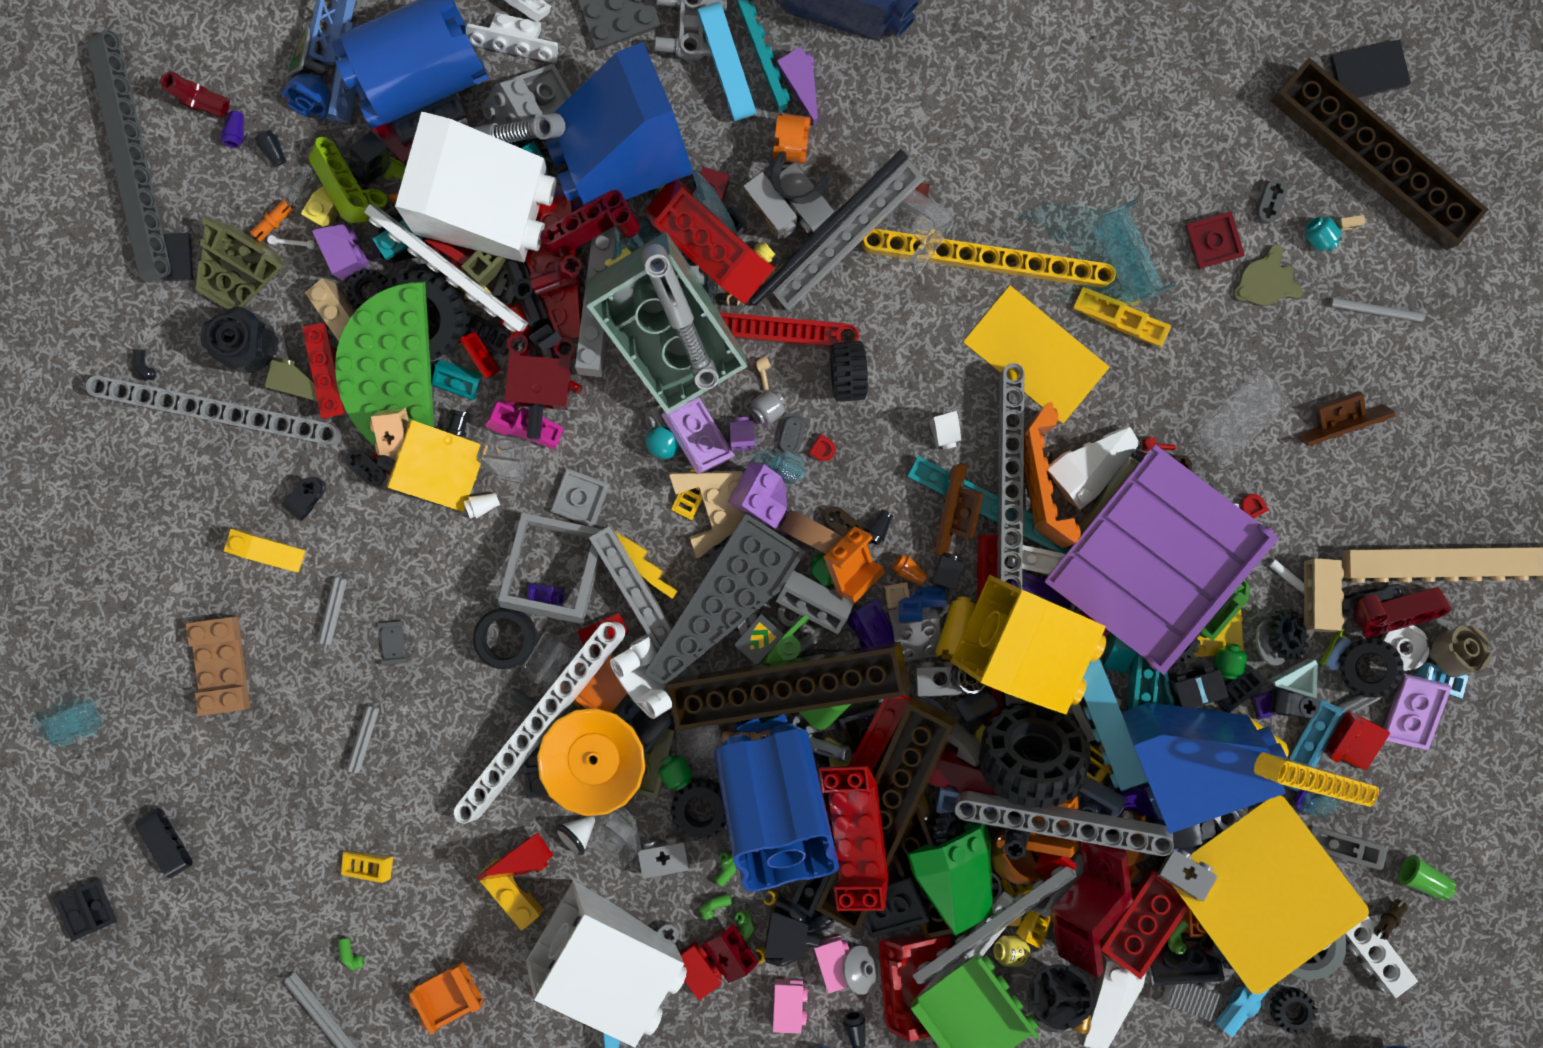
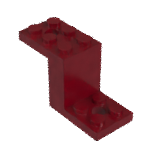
M1081 842L1085 872L1056 903L1051 912L1058 956L1099 978L1104 972L1100 940L1132 903L1127 853L1119 848Z

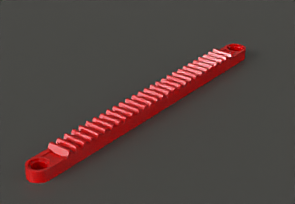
M581 299V312L583 310L584 299ZM719 312L735 339L831 347L833 343L844 342L841 339V333L844 330L853 332L854 339L851 342L858 341L859 338L857 328L846 323Z

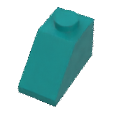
M1111 633L1103 668L1126 674L1137 652Z

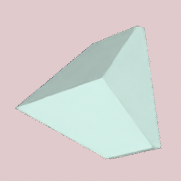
M1307 658L1268 679L1267 682L1269 685L1317 698L1318 664L1316 660Z

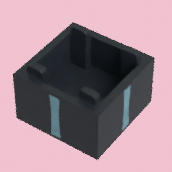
M1198 664L1194 666L1195 670L1180 675H1177L1175 672L1168 674V683L1171 695H1173L1174 706L1195 708L1229 697L1220 669L1213 668L1212 666L1204 667L1203 664Z

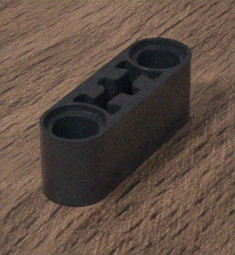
M156 808L136 820L135 825L162 873L167 878H173L191 867L193 861L167 816L164 817L166 815L164 811Z

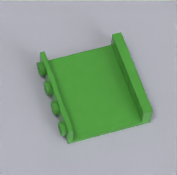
M980 952L976 953L910 1002L911 1010L939 1048H1014L1031 1035L1035 1040L1039 1037L1036 1030L1039 1026L1031 1014L1025 1015L1022 1011L1024 1005L1017 995L1011 996L1007 990L1010 987L1002 975L997 977L993 971L995 966L988 956L983 958Z

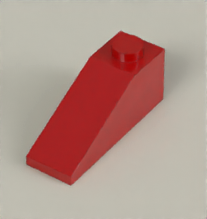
M536 833L477 875L476 878L480 881L527 874L533 870L538 873L549 865L547 861L554 855L540 834Z

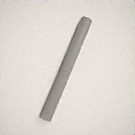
M1331 298L1330 307L1417 322H1423L1425 314L1420 312L1338 298Z

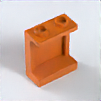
M853 527L824 556L837 594L853 603H856L885 573L883 566L872 561L867 543L872 540L871 534L857 527Z
M611 654L572 702L578 707L582 705L586 709L597 708L612 713L627 695L626 690L616 677L610 664V660L616 656Z
M1078 795L1070 800L1066 799L1065 803L1058 807L1078 810ZM1041 816L1033 817L1037 821L1044 820ZM1065 820L1058 821V823L1061 825L1069 824ZM1030 832L1026 850L1071 858L1079 849V841Z
M463 961L413 987L409 992V1002L413 1009H417L420 1015V1023L425 1030H428L430 1035L435 1033L438 1028L470 1011L473 1013L479 1010L484 1004V1000Z

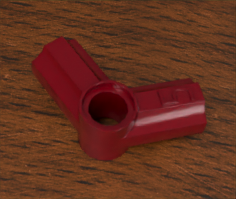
M168 71L161 76L159 82L161 89L179 99L178 102L196 111H199V109L221 118L227 115L230 108V100L227 97L211 92L198 83L186 80L175 72Z
M573 255L565 256L563 261L554 264L553 268L530 275V282L535 294L541 295L559 288L568 289L581 283L578 276L582 269L581 260Z

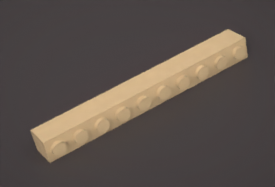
M1543 547L1342 550L1343 578H1350V583H1365V578H1374V582H1389V578H1397V582H1412V577H1420V582H1435V577H1443L1444 581H1459V577H1467V581H1482V576H1490V581H1506L1505 576H1513V580L1517 581L1529 580V576H1536L1537 580H1543Z

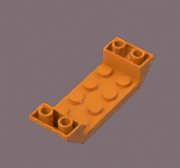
M1048 402L1035 414L1024 430L1023 467L1035 530L1063 549L1078 543L1081 532L1079 525L1075 523V518L1060 521L1055 519L1058 512L1056 504L1052 503L1053 485L1051 480H1048L1047 471L1049 470L1047 458L1043 455L1042 448H1044L1043 435L1057 425L1058 412L1056 408H1053V403Z

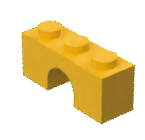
M498 856L493 862H491V863H490L487 867H485L481 872H483L485 869H487L489 866H491L493 863H495V862H496L497 860H499L501 857ZM513 876L480 880L521 931L537 919L544 910L530 892L525 893L519 888Z

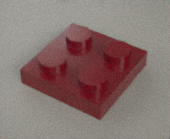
M1232 211L1185 225L1198 270L1245 256Z

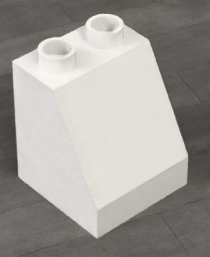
M421 112L395 207L414 235L525 262L528 249L538 251L541 246L540 236L545 225L543 222L536 221L540 204L548 206L552 204L557 178L548 176L545 160L538 155L452 119Z
M574 880L526 959L535 1001L633 1047H636L643 1033L652 1035L655 1032L662 1017L660 1004L668 992L672 994L678 992L687 973V969L683 966L684 962L675 944L620 907ZM577 916H581V919L579 920L576 927L573 926V923ZM552 960H554V965L551 969H549V965L551 964Z

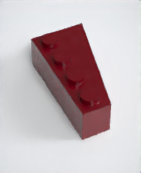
M957 748L944 750L929 784L942 788L951 785L960 793L973 791L998 796L994 792V788H990L984 780L985 776L982 775L979 765L974 767L957 756Z

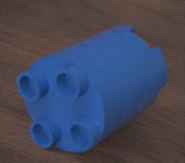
M415 0L340 34V37L331 41L339 59L336 61L337 68L349 89L356 88L362 100L359 102V106L371 129L383 124H389L489 79L482 60L478 59L466 34V25L454 0Z

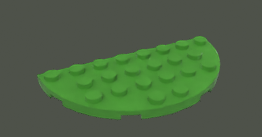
M425 281L402 283L379 292L368 299L351 316L339 340L336 352L335 373L340 398L351 421L374 446L376 444V437L370 428L371 416L380 410L406 407L409 422L411 419L434 428Z

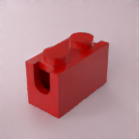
M693 941L679 952L684 962L683 966L687 969L684 981L698 1001L722 984L721 976L723 974L715 963L712 964L707 958L709 953L702 944L698 945L696 941Z

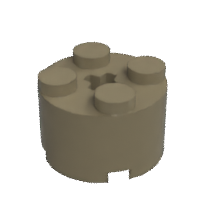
M1472 625L1458 626L1438 634L1433 641L1432 649L1429 651L1430 658L1451 678L1482 670L1491 661V652L1488 653L1487 645L1490 644L1488 638L1479 628Z

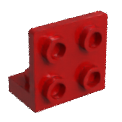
M1348 710L1339 723L1325 752L1331 760L1337 763L1343 759L1363 770H1367L1389 737L1390 732Z

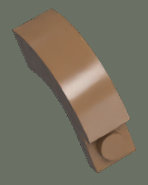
M791 509L780 528L782 532L824 554H827L843 538L840 534Z

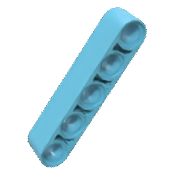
M720 1L698 8L699 19L733 121L736 122L756 115L755 106Z

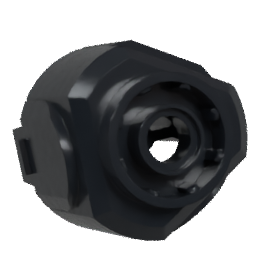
M238 306L222 311L211 320L204 322L201 329V345L207 349L210 356L231 370L240 373H254L266 367L273 359V356L277 355L278 337L275 335L272 325L264 317ZM228 330H233L235 335L231 337L225 335Z
M1055 964L1048 966L1036 974L1028 985V1012L1035 1019L1039 1028L1046 1032L1061 1033L1070 1027L1073 1029L1083 1024V1021L1091 1014L1094 1003L1092 987L1085 978L1086 976L1071 965ZM1053 995V1004L1050 1007L1048 999Z

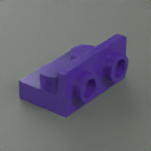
M878 599L850 612L848 624L857 635L861 648L894 642L892 626Z

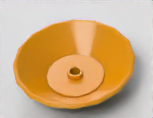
M597 708L575 710L556 720L543 736L537 755L539 778L549 797L565 810L584 816L609 814L626 805L640 788L645 771L643 745L633 727L617 714ZM590 756H596L598 761L596 763H592L590 761Z

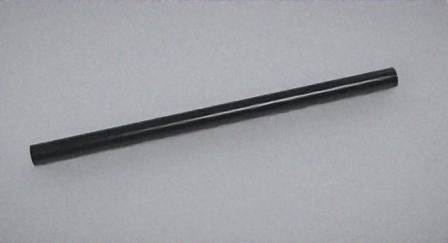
M900 149L758 288L749 299L750 302L757 306L909 158L908 155Z

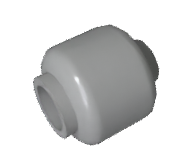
M766 390L751 402L750 414L757 423L770 425L784 414L783 404L785 401L778 392L773 393Z

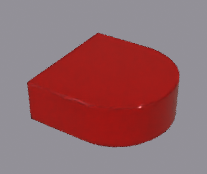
M820 434L808 454L819 461H829L835 455L836 447L830 439Z
M1248 494L1240 501V509L1253 519L1269 511L1262 497L1257 494Z

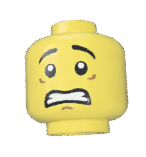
M1004 935L994 944V957L1002 966L1022 967L1030 957V947L1020 936Z

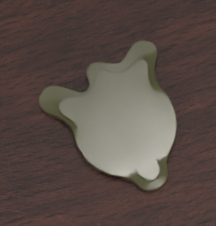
M1275 244L1270 247L1263 259L1251 263L1243 270L1241 280L1233 293L1237 301H1247L1260 306H1268L1281 298L1297 299L1302 296L1303 289L1293 282V267L1280 266L1283 255V248L1280 245Z

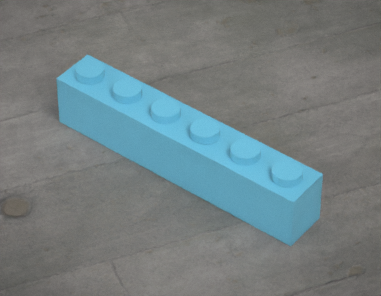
M1100 658L1095 662L1090 661L1083 676V679L1086 681V690L1083 697L1087 704L1083 709L1088 721L1093 719L1096 726L1092 731L1097 743L1102 742L1105 751L1101 752L1106 766L1111 764L1114 773L1110 774L1115 788L1120 787V790L1123 792L1148 783V780Z

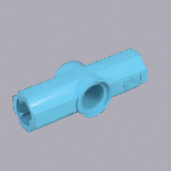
M1245 984L1237 987L1229 997V1004L1214 1023L1233 1037L1247 1018H1252L1258 1013L1261 1007V1000L1269 989L1262 994H1253Z

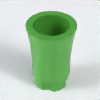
M1417 855L1407 857L1398 872V881L1401 885L1417 889L1434 898L1445 901L1451 899L1455 893L1456 882L1446 874L1428 865Z

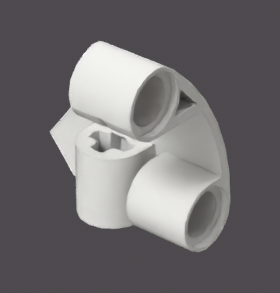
M645 634L632 642L629 649L611 659L610 664L616 677L633 701L650 718L655 719L672 707V701L666 692L665 686L644 674L658 652L648 634Z

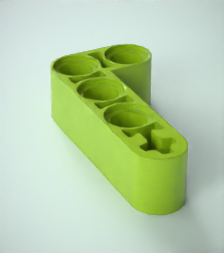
M326 137L317 138L308 159L340 216L350 223L368 222L370 216L364 211L369 204L377 205L380 209L384 210L388 203L385 193L377 189L361 190L335 143Z

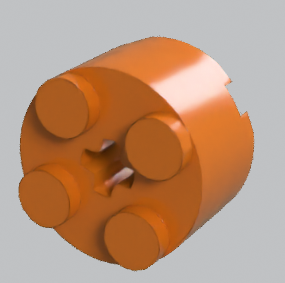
M778 113L773 149L774 161L781 151H785V162L805 164L810 117Z

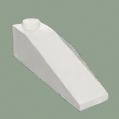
M1125 426L1104 435L1099 441L1094 443L1088 442L1083 444V447L1073 452L1069 450L1049 464L1047 472L1065 499L1081 510L1101 493L1140 442L1131 427Z
M1101 954L1104 972L1099 978H1096L1093 993L1094 1003L1091 1011V1029L1089 1034L1085 1035L1083 1046L1090 1048H1108L1141 992L1146 976L1145 973L1141 980L1133 977L1104 954Z

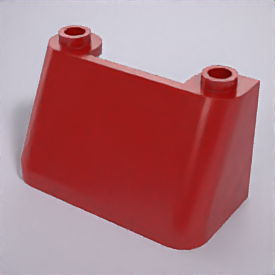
M946 934L925 939L924 935H914L880 940L879 958L884 1017L886 1026L892 1034L909 1042L931 1037L911 1010L910 1002L927 985V983L918 984L913 975L918 972L917 968L926 961L930 963L934 961L939 951L944 948L951 949L953 947L950 935Z

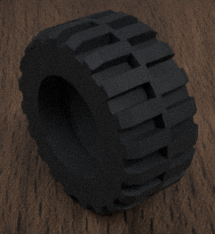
M415 268L390 279L379 292L402 283L425 281L426 297L431 299L437 306L441 318L439 330L435 334L429 335L430 359L435 360L460 343L459 339L466 334L468 328L465 325L470 319V315L466 314V310L469 308L468 301L463 302L461 298L465 295L462 289L457 291L453 285L446 281L444 273L440 271L439 273H434L430 268L422 270Z

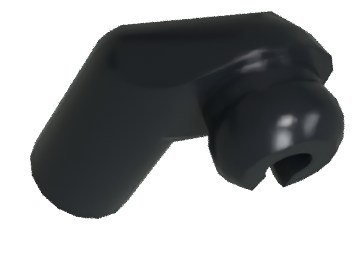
M133 349V371L141 380H154L156 370L145 365L146 350Z

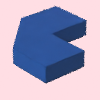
M922 587L915 591V595L910 598L905 597L900 600L899 622H923L922 608L946 607L945 587Z

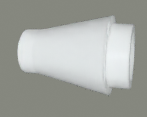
M496 492L468 497V500L464 501L469 518L476 517V519L493 508L500 506Z

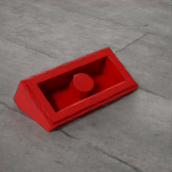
M475 332L459 339L485 379H490L501 371Z

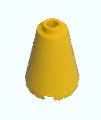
M957 597V600L951 602L935 649L936 657L942 654V659H952L975 608V603L971 602V598Z

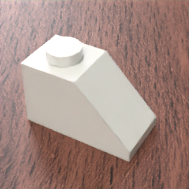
M957 411L933 417L929 423L936 448L942 446L943 450L957 447L956 442L961 440Z

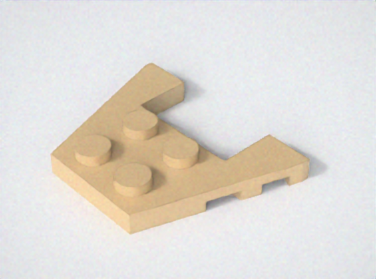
M696 471L668 473L675 494L699 487L712 529L689 537L696 559L731 535L745 515L728 503L743 476L742 471H712L697 474Z

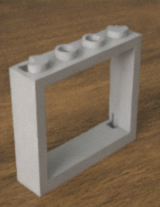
M522 513L520 520H516L514 525L515 540L514 542L510 541L508 547L509 562L504 563L502 569L503 584L498 585L496 591V599H498L500 607L584 625L600 561V555L592 543L575 609L509 596L527 526L589 538L601 529Z

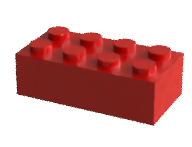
M1154 870L1146 871L1132 892L1131 905L1100 940L1101 953L1133 977L1140 980L1189 908L1175 888L1156 875L1157 872Z

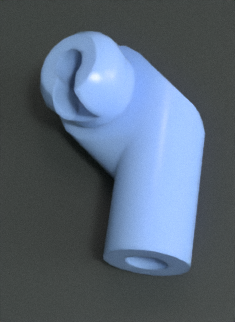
M1341 637L1334 645L1325 664L1331 670L1339 668L1341 661L1338 659L1343 655L1347 647L1351 646L1352 642L1348 637H1346L1347 639Z

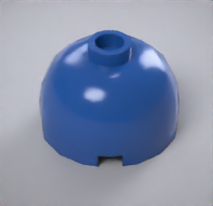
M306 73L297 74L287 82L282 90L283 99L286 96L289 100V107L300 115L311 118L309 114L311 113L320 116L318 120H322L327 115L332 96L328 86L320 76Z

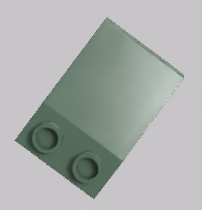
M664 232L585 282L587 308L666 414H669L708 390H702L695 384L691 363L678 337L679 335L671 327L649 275L645 270L642 254L649 245H661L667 252L670 263L694 316V326L708 358L715 364L719 377L717 385L745 369L748 365L743 350L692 268L668 233ZM655 258L650 263L657 264L662 259ZM665 276L661 277L667 292L671 289ZM704 372L701 375H707L709 372Z

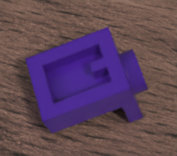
M529 583L527 600L563 607L565 588Z

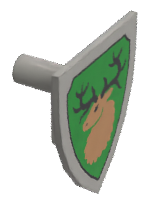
M306 24L295 46L285 76L286 79L301 71L303 66L317 73H324V65L306 56L310 39L309 24ZM315 43L314 52L316 53L318 44Z

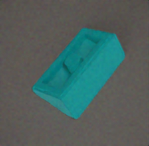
M440 359L435 364L431 384L432 386L475 400L483 375Z

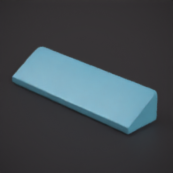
M1321 699L1318 714L1310 718L1289 759L1316 767L1346 711ZM1287 786L1288 788L1294 790L1297 793L1300 790L1298 788Z

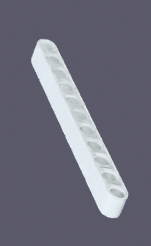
M605 622L597 628L456 805L453 814L457 822L465 824L482 816L539 745L550 727L563 715L623 640L625 628L621 623ZM610 627H613L615 631L612 639L608 636V629ZM595 645H598L600 648L598 657L593 652ZM581 663H583L586 668L584 675H582L579 671V666ZM567 681L571 685L569 693L565 690V683ZM552 699L555 700L557 705L555 711L550 705ZM538 717L542 721L541 728H539L536 724V720ZM523 735L526 736L528 740L527 746H525L522 742ZM509 753L513 756L512 764L508 761ZM495 771L499 774L498 781L494 778ZM480 789L485 793L484 799L480 796ZM466 807H468L471 811L470 816H468L466 813Z

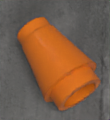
M899 555L891 568L895 571V575L919 586L927 578V574L909 555Z

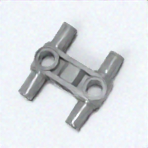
M656 0V5L677 7L679 15L678 36L676 38L655 36L654 51L675 53V56L681 57L686 61L701 59L703 56H711L708 43L703 39V28L697 9L720 1L724 12H726L727 0H696L697 4L695 5L689 4L686 0ZM690 43L694 45L695 50L688 51L685 49L684 44Z

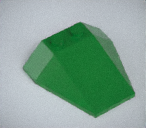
M969 822L963 825L965 833L939 846L926 844L907 854L914 878L954 935H958L993 915L991 837L987 824Z

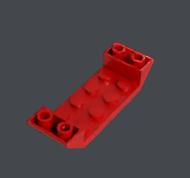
M677 179L665 184L645 209V215L662 234L667 232L676 247L721 288L746 304L773 272L775 267L759 252L752 250L699 202L681 181Z
M868 766L820 767L822 793L828 792L835 851L839 864V882L834 887L837 911H884L888 871L877 782Z

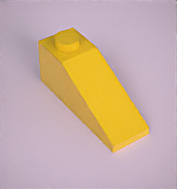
M230 529L224 552L298 573L306 550L241 529Z

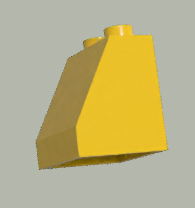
M989 575L951 659V663L987 686L1066 715L1070 705H1077L1084 696L1086 681L1083 679V676L1090 661H1097L1104 652L1106 638L1102 634L1106 626Z

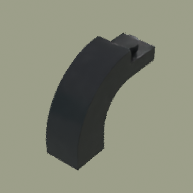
M1145 816V822L1166 826L1162 819ZM1214 819L1174 832L1173 849L1197 846L1202 844V840L1215 837ZM1165 838L1157 839V841L1160 843H1165L1168 841Z

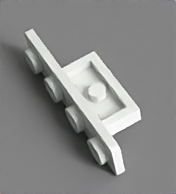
M496 13L490 28L469 23L466 25V34L472 46L557 63L558 44L538 39L541 32V22Z

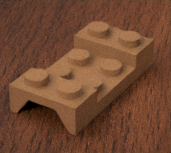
M238 616L186 623L188 646L193 648L198 692L195 693L198 716L249 709L250 702Z

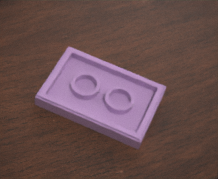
M699 397L692 399L669 414H666V412L662 414L663 419L697 474L707 471L735 456Z
M1403 674L1383 727L1390 732L1386 741L1429 750L1452 687L1447 683Z

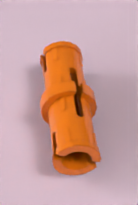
M282 199L269 214L266 212L263 215L264 219L249 232L259 242H262L274 228L278 229L280 227L279 223L293 212L294 209Z

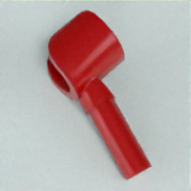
M1155 437L1142 440L1143 449L1146 452H1149L1155 444L1162 450L1176 449V445L1157 444Z

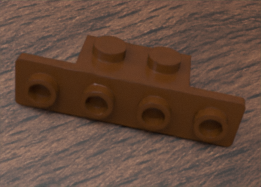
M1357 391L1315 406L1318 427L1298 433L1297 435L1298 439L1305 445L1316 446L1328 439L1342 437L1343 434L1362 430L1366 426L1375 423H1383L1387 419L1395 417V411L1385 404L1366 410L1364 394Z
M965 463L953 465L948 475L950 481L948 490L944 495V510L939 518L940 529L934 542L936 547L934 554L938 556L949 553L953 533L969 539L974 538L984 493L963 487L967 464Z

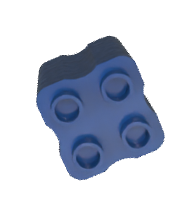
M783 724L773 728L770 731L769 737L751 741V738L746 735H736L726 739L723 742V746L715 750L714 757L733 861L736 869H739L744 889L749 892H758L779 887L792 881L810 880L835 873L839 869V864L808 731L798 729L792 724Z

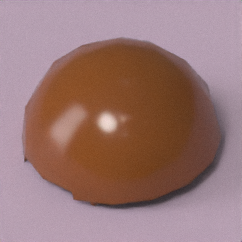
M1003 827L991 841L992 867L1002 879L1012 884H1030L1039 878V874L1034 871V867L1038 863L1034 852L1026 850L1025 856L1020 857L1018 860L1010 859L1008 854L1004 852L1005 841L1003 839L1005 828Z

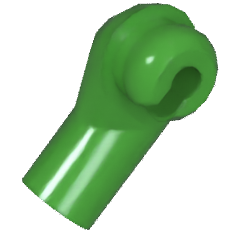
M729 851L720 853L719 861L721 862L722 870L714 879L722 887L736 872L733 855Z
M730 895L717 896L702 904L699 908L701 918L703 920L711 919L714 916L712 910L731 905Z
M741 910L736 913L735 920L736 922L738 921L741 929L739 933L747 944L755 929L751 914L748 911Z
M1183 919L1180 920L1167 940L1170 950L1179 955L1183 954L1186 950V945L1182 943L1181 934L1188 926V923Z
M350 939L338 940L341 962L350 970L362 968L365 963L364 958L360 955L355 957L351 953Z

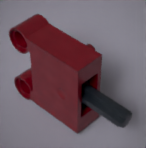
M514 333L507 339L509 359L504 401L509 406L529 407L528 439L539 440L541 438L543 408L568 410L572 366L577 356L576 346L570 338L562 337L563 339L554 345V351L558 359L528 356L531 350L530 344L523 334ZM516 342H524L525 345L522 350H513V345ZM563 346H570L572 350L569 354L563 355L560 353V349Z

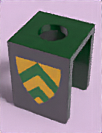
M761 614L735 643V646L753 663L759 665L785 633L765 615Z

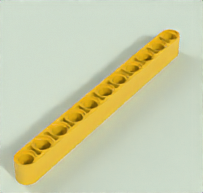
M873 229L862 240L864 250L871 254L1095 288L1106 287L1116 276L1114 267L1107 263L882 229ZM874 236L879 240V244L871 246L868 244L867 238ZM898 240L901 242L902 248L895 250L890 246V242ZM920 243L924 246L925 251L917 253L914 251L913 245ZM944 247L947 249L948 255L945 257L939 256L936 248ZM959 251H968L971 258L963 260L959 256ZM990 254L993 257V263H985L982 255ZM1007 257L1014 258L1016 266L1009 267L1005 259ZM1029 261H1036L1039 265V270H1031L1028 264ZM1052 264H1058L1062 269V273H1054L1052 271ZM1076 267L1084 270L1085 276L1083 278L1075 274ZM1098 271H1104L1107 274V281L1099 279Z
M1265 752L1259 754L1254 765V773L1279 784L1369 807L1375 804L1379 794L1377 786L1361 780Z

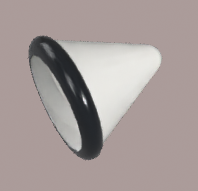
M588 816L564 824H558L556 832L571 851L582 856L585 853L586 845L595 824V818Z

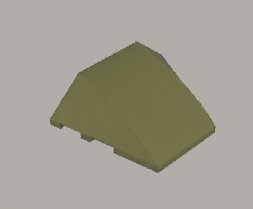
M203 217L204 234L203 239L200 241L202 255L201 261L198 262L196 291L226 309L238 306L243 308L285 264L276 251L237 227Z

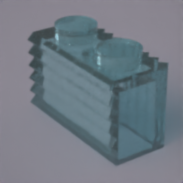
M93 701L84 702L41 720L50 745H61L62 748L76 743L75 738L79 736L85 739L97 734L96 729L103 727Z

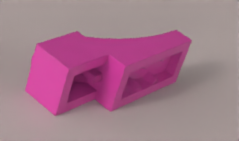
M497 400L492 406L484 426L504 436L512 435L528 439L529 410L524 407L518 410ZM543 417L541 438L531 441L554 450L558 445L564 427Z

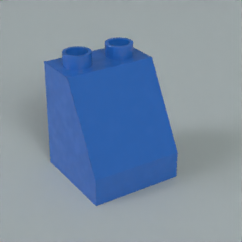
M644 42L616 52L554 112L561 115L564 119L565 131L560 137L547 139L545 143L555 167L567 163L569 170L557 174L568 202L580 197L583 205H586L611 190L620 191L625 200L694 173L673 109Z
M1146 703L1121 712L1169 834L1286 794L1283 784L1254 773L1256 759L1262 752L1286 759L1287 757L1281 744L1276 742L1270 727L1267 726L1257 730L1248 715L1156 703Z

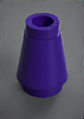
M238 111L229 112L220 134L222 138L221 143L225 146L240 148L241 143L244 142V115Z

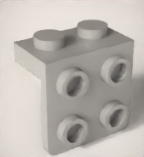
M522 77L499 83L481 106L483 115L489 124L497 123L502 125L523 120H533L536 116L542 114Z
M899 607L888 610L894 642L901 641L905 662L935 657V649L941 635L936 607L922 608L923 622H899Z

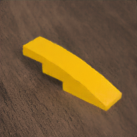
M1085 287L1082 288L1073 309L1159 348H1162L1171 329L1170 324L1151 318L1149 314L1131 308L1122 301Z
M615 531L641 576L654 587L674 599L679 590L659 579L664 570L644 559L648 550Z

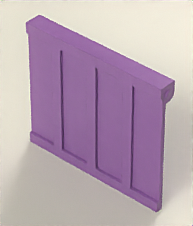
M1155 444L1080 538H1078L1079 542L1070 548L1044 581L1096 622L1106 626L1105 628L1144 657L1152 669L1158 670L1164 675L1279 538L1273 534L1274 531L1267 525L1265 527Z

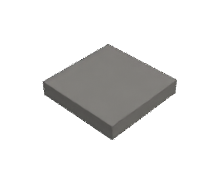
M566 468L550 512L594 528L610 484Z

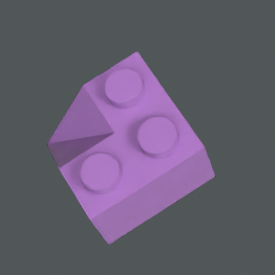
M345 224L312 231L333 275L346 282L350 280L349 277L351 275L353 277L356 275L354 272H362L364 268L369 270L367 265L370 262L369 257L364 249L361 250L359 248L358 242H360V238L355 229H350Z
M750 462L728 503L742 513H747L765 526L776 529L787 510L786 486L782 477L764 464Z

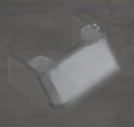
M868 180L860 183L848 199H850ZM914 189L896 208L915 219L912 225V232L915 238L922 243L909 262L914 274L918 275L950 231L954 221L952 213L947 208ZM859 205V206L841 223V225H842L861 205Z

